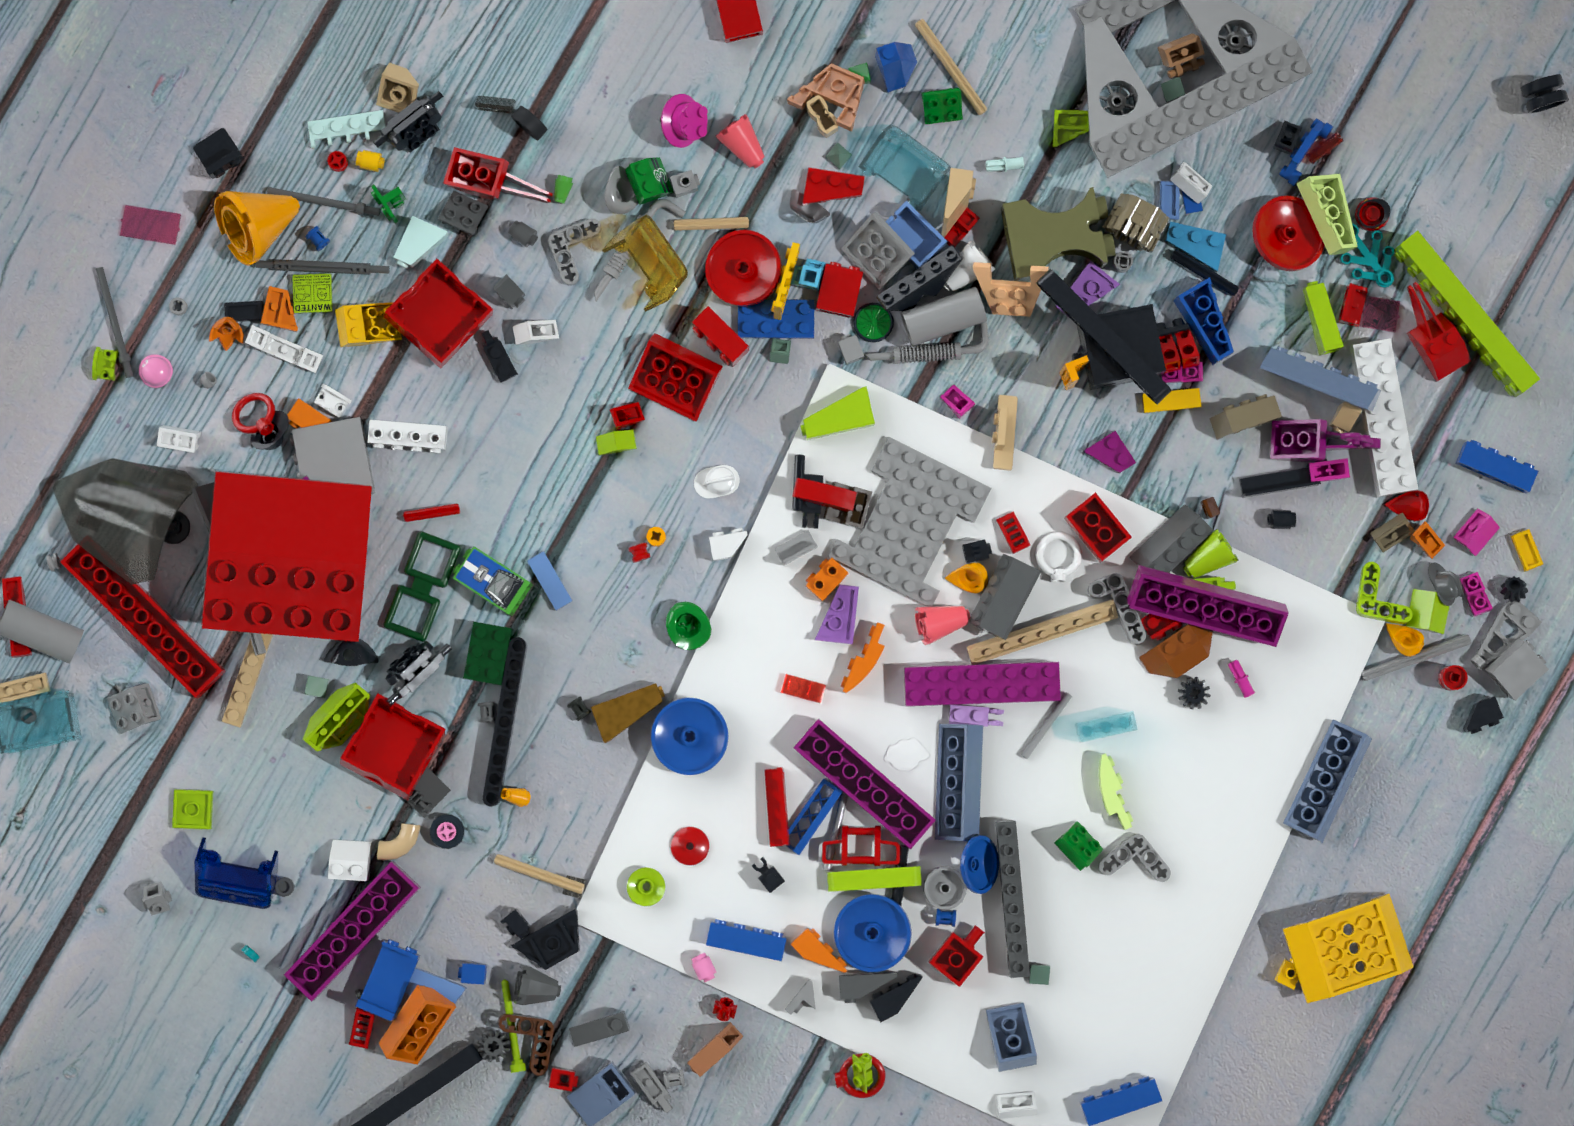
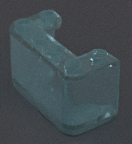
M69 690L56 691L54 696H50V694L42 695L36 701H32L31 698L20 700V704L13 705V702L0 703V754H12L82 739L74 694L69 693ZM32 708L36 711L37 718L33 723L26 724L21 720L20 715L24 709ZM28 713L26 716H24V719L26 720L28 717L32 716V713Z

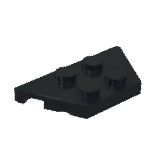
M575 908L512 944V948L520 951L525 957L536 962L544 970L580 951L577 909Z

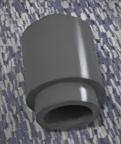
M515 221L508 232L511 238L525 247L533 246L538 239V236H536L537 231L522 221Z

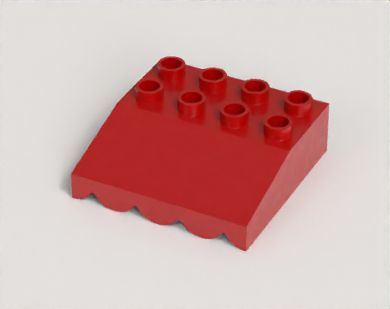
M215 471L201 621L202 629L359 642L372 486Z

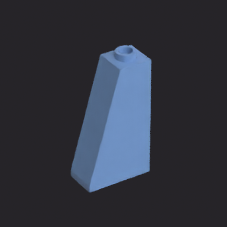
M415 967L405 992L411 995L417 985L435 989L455 1004L467 987Z

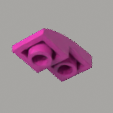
M1180 362V370L1163 374L1162 380L1165 383L1203 382V362H1200L1197 366L1185 369L1182 368Z
M1478 572L1460 579L1463 592L1474 617L1493 609Z

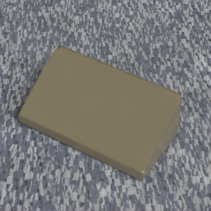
M1400 513L1370 534L1384 553L1412 535L1415 530L1405 515Z

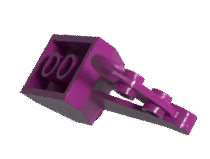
M1323 419L1272 421L1270 459L1320 462L1325 459L1326 451L1380 449L1381 439L1371 438L1370 435L1327 431V420ZM1326 438L1342 439L1347 441L1348 445H1326Z

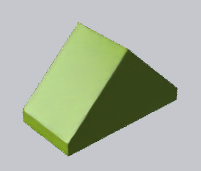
M633 430L613 431L596 436L599 456L637 449Z

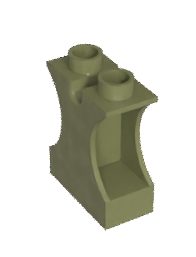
M1094 187L1089 188L1085 198L1077 206L1060 213L1041 211L1032 206L1026 199L1003 203L1001 207L1014 281L1029 282L1031 266H1046L1056 258L1066 255H1078L1088 258L1100 268H1105L1108 263L1107 257L1115 256L1112 233L1102 234V231L1093 232L1089 228L1091 225H1096L1099 220L1108 218L1105 196L1095 197Z

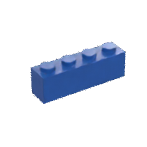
M1475 440L1467 441L1463 444L1455 463L1525 494L1531 491L1539 472L1534 469L1535 466L1526 462L1523 464L1516 462L1517 459L1510 455L1504 457L1494 448H1483L1481 443Z
M715 919V922L710 923L706 942L707 946L782 961L787 939L783 937L784 933L772 931V934L764 933L765 929L753 927V930L745 929L746 925L734 923V926L726 925L727 921Z
M1145 1076L1139 1078L1138 1083L1132 1085L1131 1082L1120 1085V1089L1115 1091L1110 1088L1102 1091L1100 1096L1089 1095L1084 1097V1101L1080 1102L1087 1125L1092 1126L1162 1102L1155 1079Z

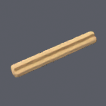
M748 217L674 220V230L676 231L749 227Z

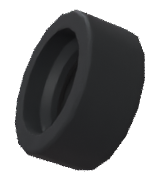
M520 106L511 116L518 126L537 141L547 131V127L523 106Z

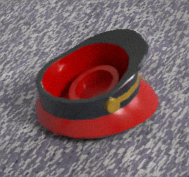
M1375 197L1364 199L1356 207V222L1364 230H1379L1388 222L1391 213L1390 206L1383 199Z

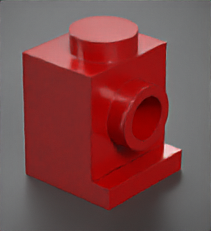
M553 1067L549 1088L572 1091L573 1087H577L579 1076L575 1075L576 1071ZM563 1075L568 1077L567 1082H562L561 1077Z

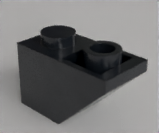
M1495 696L1473 704L1463 728L1464 732L1470 731L1471 734L1482 731V726L1488 724L1489 727L1500 723L1499 720L1504 717Z

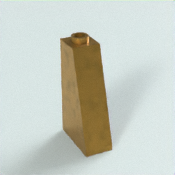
M657 683L592 706L591 709L603 742L608 743L663 702L662 697H665L662 686L658 687Z

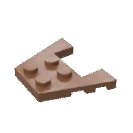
M831 63L813 77V81L807 86L803 85L797 94L788 97L787 102L789 105L803 110L807 101L812 96L819 95L825 101L843 108V111L836 120V124L852 131L865 80L864 77Z

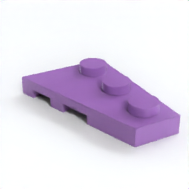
M1089 261L1070 288L1089 306L1120 284ZM1057 305L1055 306L1058 310L1065 314Z
M839 585L815 638L816 641L853 644L859 587Z

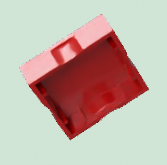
M436 258L418 277L414 285L402 293L384 312V318L441 369L493 315V308L474 291L464 286L458 277Z
M377 693L364 716L361 727L353 735L340 758V765L408 800L444 738L446 729L422 716L407 711L396 702L392 707L389 706L386 702L388 698Z

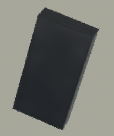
M263 301L224 303L225 317H231L237 322L261 321Z

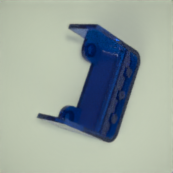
M202 837L194 861L195 893L199 897L260 909L269 908L272 903L278 873V851H274L272 861L261 862L258 869L224 863L218 852L206 850V838Z

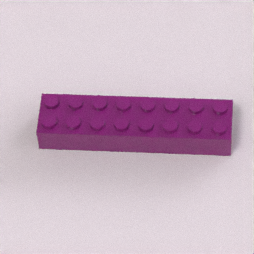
M1141 565L1138 567L1127 598L1130 609L1277 647L1289 614L1286 604Z
M1059 662L904 668L905 707L1061 701Z
M820 719L811 726L793 747L909 849H912L936 821V819Z
M391 861L292 965L284 976L311 1002L314 1001L421 887L394 861Z

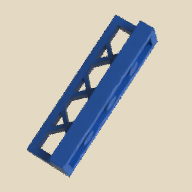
M823 778L789 828V835L798 833V844L796 847H793L791 844L786 847L800 855L843 791ZM824 784L834 790L830 797L821 798L820 790ZM817 794H819V799L814 800ZM822 800H827L823 806ZM820 801V812L810 814V804ZM808 809L809 815H804V813ZM811 816H816L812 822ZM809 817V828L800 830L799 820ZM797 825L798 831H793V829ZM800 832H805L801 838Z

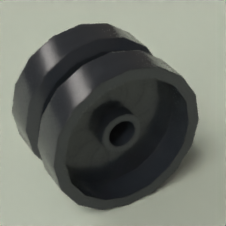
M1561 74L1534 80L1520 88L1524 98H1532L1525 104L1529 114L1545 111L1569 101L1565 90H1557L1564 84Z

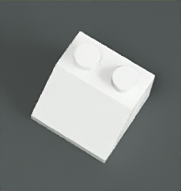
M333 840L329 857L328 879L369 881L372 842Z

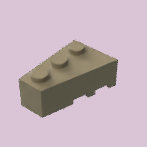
M1267 394L1256 397L1254 402H1251L1249 399L1240 402L1238 407H1234V404L1224 407L1223 412L1209 419L1218 440L1227 435L1236 434L1242 430L1274 421L1282 417L1275 395L1267 397Z

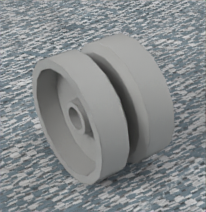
M939 867L933 869L927 875L923 891L931 905L939 909L949 910L957 907L964 900L967 886L957 870L950 867ZM945 884L949 888L947 892L942 891V886Z

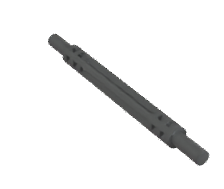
M275 259V261L259 260L255 263L256 268H270L275 271L370 275V273L389 274L390 266L371 265V263Z

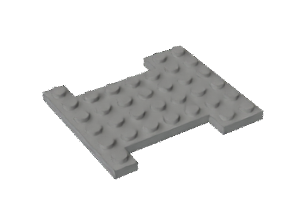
M888 437L872 469V472L888 479V482L855 547L837 539L828 557L927 607H932L940 591L925 584L923 581L956 515L974 523L992 488Z

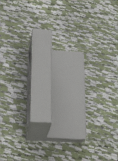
M808 530L775 548V551L785 566L816 549L818 546Z

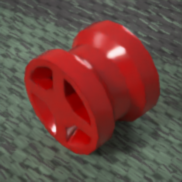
M334 151L329 154L327 162L333 171L342 172L347 168L348 159L342 152Z
M641 543L628 548L629 552L633 555V563L651 558L650 553L646 549L648 547L647 543Z

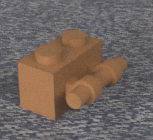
M1193 33L1158 47L1163 65L1169 68L1173 67L1172 70L1167 71L1169 78L1183 76V73L1190 70H1198L1200 66L1205 65L1203 58L1196 59V57L1205 53L1200 37ZM1189 61V63L1181 66V63Z

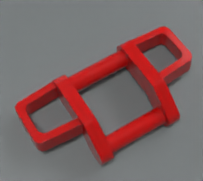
M842 825V840L823 842L822 862L824 864H841L842 866H847V864L897 865L900 863V844L898 842L881 840V826L867 828ZM848 835H875L874 856H848ZM842 843L841 860H827L826 846ZM881 844L896 846L895 861H880Z

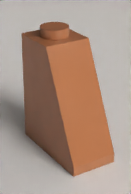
M730 1022L687 1062L691 1070L701 1077L731 1051L743 1038V1035Z

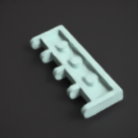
M383 110L308 121L311 148H316L315 141L327 139L328 145L331 146L333 145L332 138L346 136L347 143H350L351 135L364 133L366 140H370V132L381 131L386 127Z

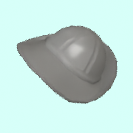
M616 166L613 169L605 189L606 206L615 214L628 213L638 204L625 172L626 168L622 166Z

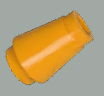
M503 788L501 791L502 799L518 807L527 806L531 799L530 792L525 788Z

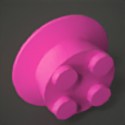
M676 94L666 102L660 118L662 132L666 140L674 147L684 148L691 145L695 140L706 136L708 123L707 108L695 102L689 95Z

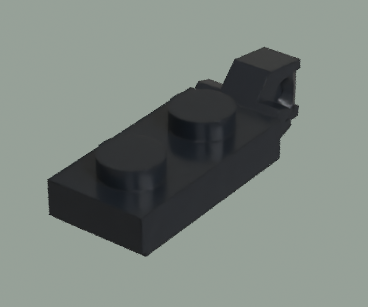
M489 330L481 333L486 343L482 344L483 350L499 381L503 383L518 375L498 337L492 338Z

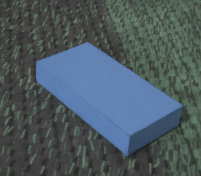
M1160 181V209L1170 220H1179L1180 188L1172 181Z

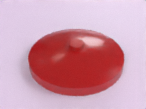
M1294 196L1273 198L1258 210L1254 218L1252 232L1255 246L1260 255L1275 268L1283 271L1303 270L1317 261L1322 254L1325 245L1303 199Z
M737 230L721 237L710 249L705 265L706 278L711 290L724 302L740 307L752 306L768 298L776 289L782 270L781 258L774 244L764 235L751 230Z

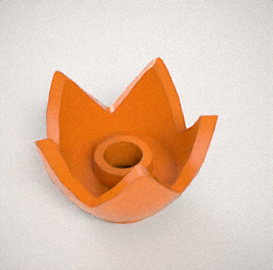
M223 317L212 326L209 342L218 338L224 350L227 351L235 339L243 344L242 328L233 318Z

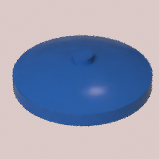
M697 698L678 699L665 706L655 718L651 731L652 747L659 761L671 771L683 775L701 774L713 768L725 754L728 745L727 724L722 714L712 704Z
M879 894L862 895L848 902L838 914L834 926L835 944L840 955L851 966L866 972H880L896 965L907 953L912 938L911 923L904 909L893 899Z

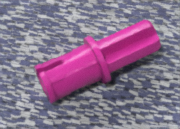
M1238 660L1231 661L1228 667L1235 678L1234 682L1238 684L1244 698L1251 696L1255 691L1247 678L1249 676L1245 674Z

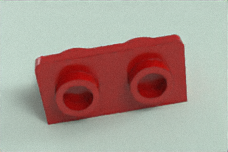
M1148 614L1140 619L1150 640L1155 638L1156 641L1165 637L1167 630L1172 628L1175 631L1183 626L1182 622L1153 614Z

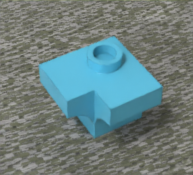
M807 258L805 265H795L791 285L819 291L826 263Z

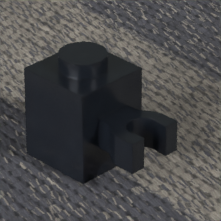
M985 539L962 545L966 564L987 560L990 558L989 554H992L990 543H986Z
M762 857L760 860L763 862V867L758 868L755 863L752 867L762 874L758 879L771 893L784 883L785 880L774 866L768 868L767 861Z

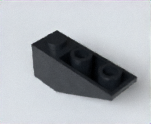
M914 973L906 977V982L902 984L896 982L889 986V991L885 993L879 991L871 996L870 1003L880 1023L899 1013L923 978L921 974L917 975Z

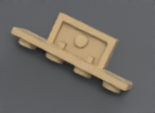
M999 395L997 413L994 414L993 425H996V432H993L992 443H995L993 469L1012 470L1018 400L1016 396Z

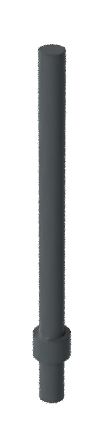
M268 187L267 194L292 196L299 201L356 211V214L361 215L366 213L379 216L381 210L380 208L366 206L365 203L360 202L355 204Z
M99 267L96 268V272L120 355L118 359L123 366L125 377L131 378L133 373L130 366V355L125 348L104 269Z

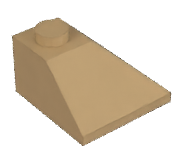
M392 63L387 65L381 76L376 105L399 113L416 100L419 84L407 68Z

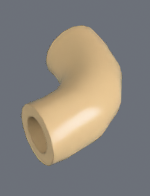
M401 823L399 835L395 839L379 841L377 860H394L407 854L416 844L420 825Z

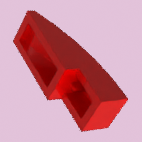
M796 478L792 497L847 512L853 511L857 492L825 483Z

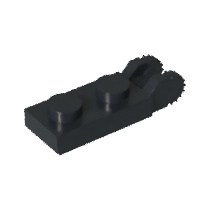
M804 474V479L823 483V475ZM803 500L802 528L807 526V513L815 514V519L813 520L814 529H818L821 505Z

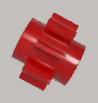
M723 997L720 1001L715 1000L712 1013L716 1014L717 1019L720 1021H728L730 1017L735 1018L737 1005H734L732 999Z

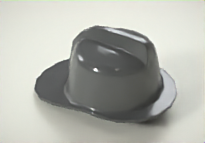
M1436 562L1429 565L1428 575L1440 601L1446 606H1451L1455 598L1463 594L1460 578L1456 574L1446 571Z

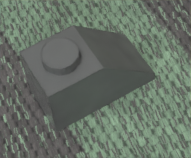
M507 274L493 287L495 292L512 309L515 306L518 308L525 301V293Z

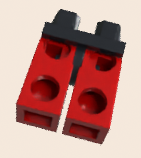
M1182 318L1174 319L1172 321L1173 327L1166 328L1163 322L1156 323L1166 367L1165 373L1180 370V359L1183 369L1199 365L1200 355L1189 330L1188 323L1185 324Z

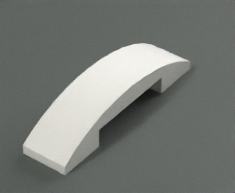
M253 325L245 340V343L314 373L317 372L323 358L321 354L303 348Z

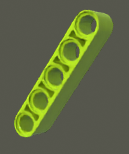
M921 866L827 872L828 892L922 886Z

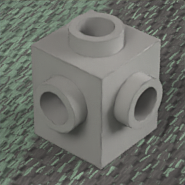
M161 881L143 887V906L149 910L151 916L170 910L171 894L169 890H165Z

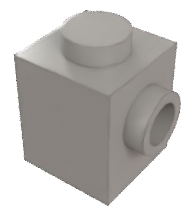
M692 170L670 177L676 198L698 191L697 186L700 185L697 174L693 175Z

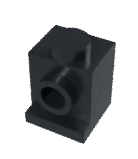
M515 909L500 921L502 924L505 922L508 924L506 928L512 936L516 934L517 937L522 939L530 933L528 929L531 926L518 909Z

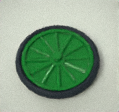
M867 303L861 306L855 313L853 319L854 330L864 341L880 342L886 339L893 329V316L890 311H885L880 303Z

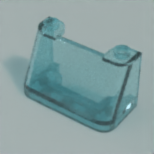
M892 124L881 132L858 166L866 176L878 175L907 196L908 203L915 210L919 211L924 208L951 168L946 161Z

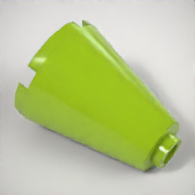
M1216 529L1184 562L1186 566L1183 569L1189 577L1193 576L1196 578L1236 563L1239 559L1236 554L1232 553V547L1223 534Z

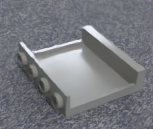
M356 417L292 430L293 435H290V442L292 446H295L296 454H293L295 465L299 467L297 478L302 479L307 475L310 480L371 485V494H376L362 418Z

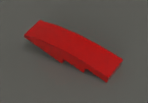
M22 577L3 578L4 609L9 599L26 606ZM10 640L12 658L32 656L30 647Z

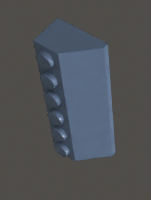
M1279 346L1277 349H1270L1260 366L1261 369L1372 412L1381 392L1380 389H1377L1378 384L1370 381L1364 384L1359 382L1360 378L1349 374L1346 377L1341 375V370L1333 367L1330 370L1323 368V363L1315 360L1312 363L1305 361V356L1297 353L1294 356L1287 354V349Z
M1333 719L1283 824L1323 843L1372 738Z
M939 724L935 840L969 841L974 836L979 835L983 725Z

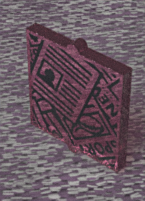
M1367 296L1365 309L1362 312L1364 314L1362 327L1395 333L1397 319L1400 318L1398 315L1400 301Z

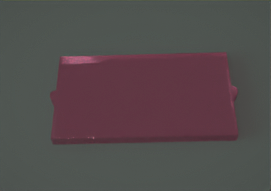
M125 205L124 215L121 219L120 236L176 245L178 232L180 231L181 214Z

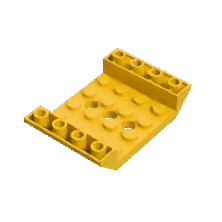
M1390 893L1373 898L1371 901L1283 929L1306 1003L1331 998L1402 974L1413 968ZM1346 924L1352 927V932L1349 935L1343 932V927ZM1353 942L1358 946V951L1355 954L1349 950V946ZM1358 961L1364 964L1362 972H1358L1355 968Z

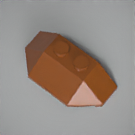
M1187 624L1140 656L1139 659L1149 674L1179 678L1209 657L1213 630Z

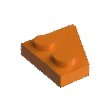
M272 286L268 287L261 324L297 332L298 327L295 322L288 290Z

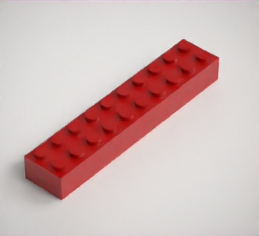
M86 535L60 561L195 698H200L226 672L92 536Z

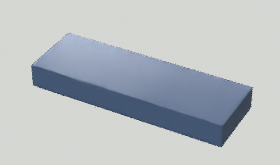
M544 551L527 561L556 611L572 602L570 595Z

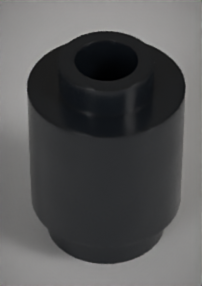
M1272 510L1271 514L1267 516V524L1271 525V529H1291V527L1296 526V513L1291 512V510Z

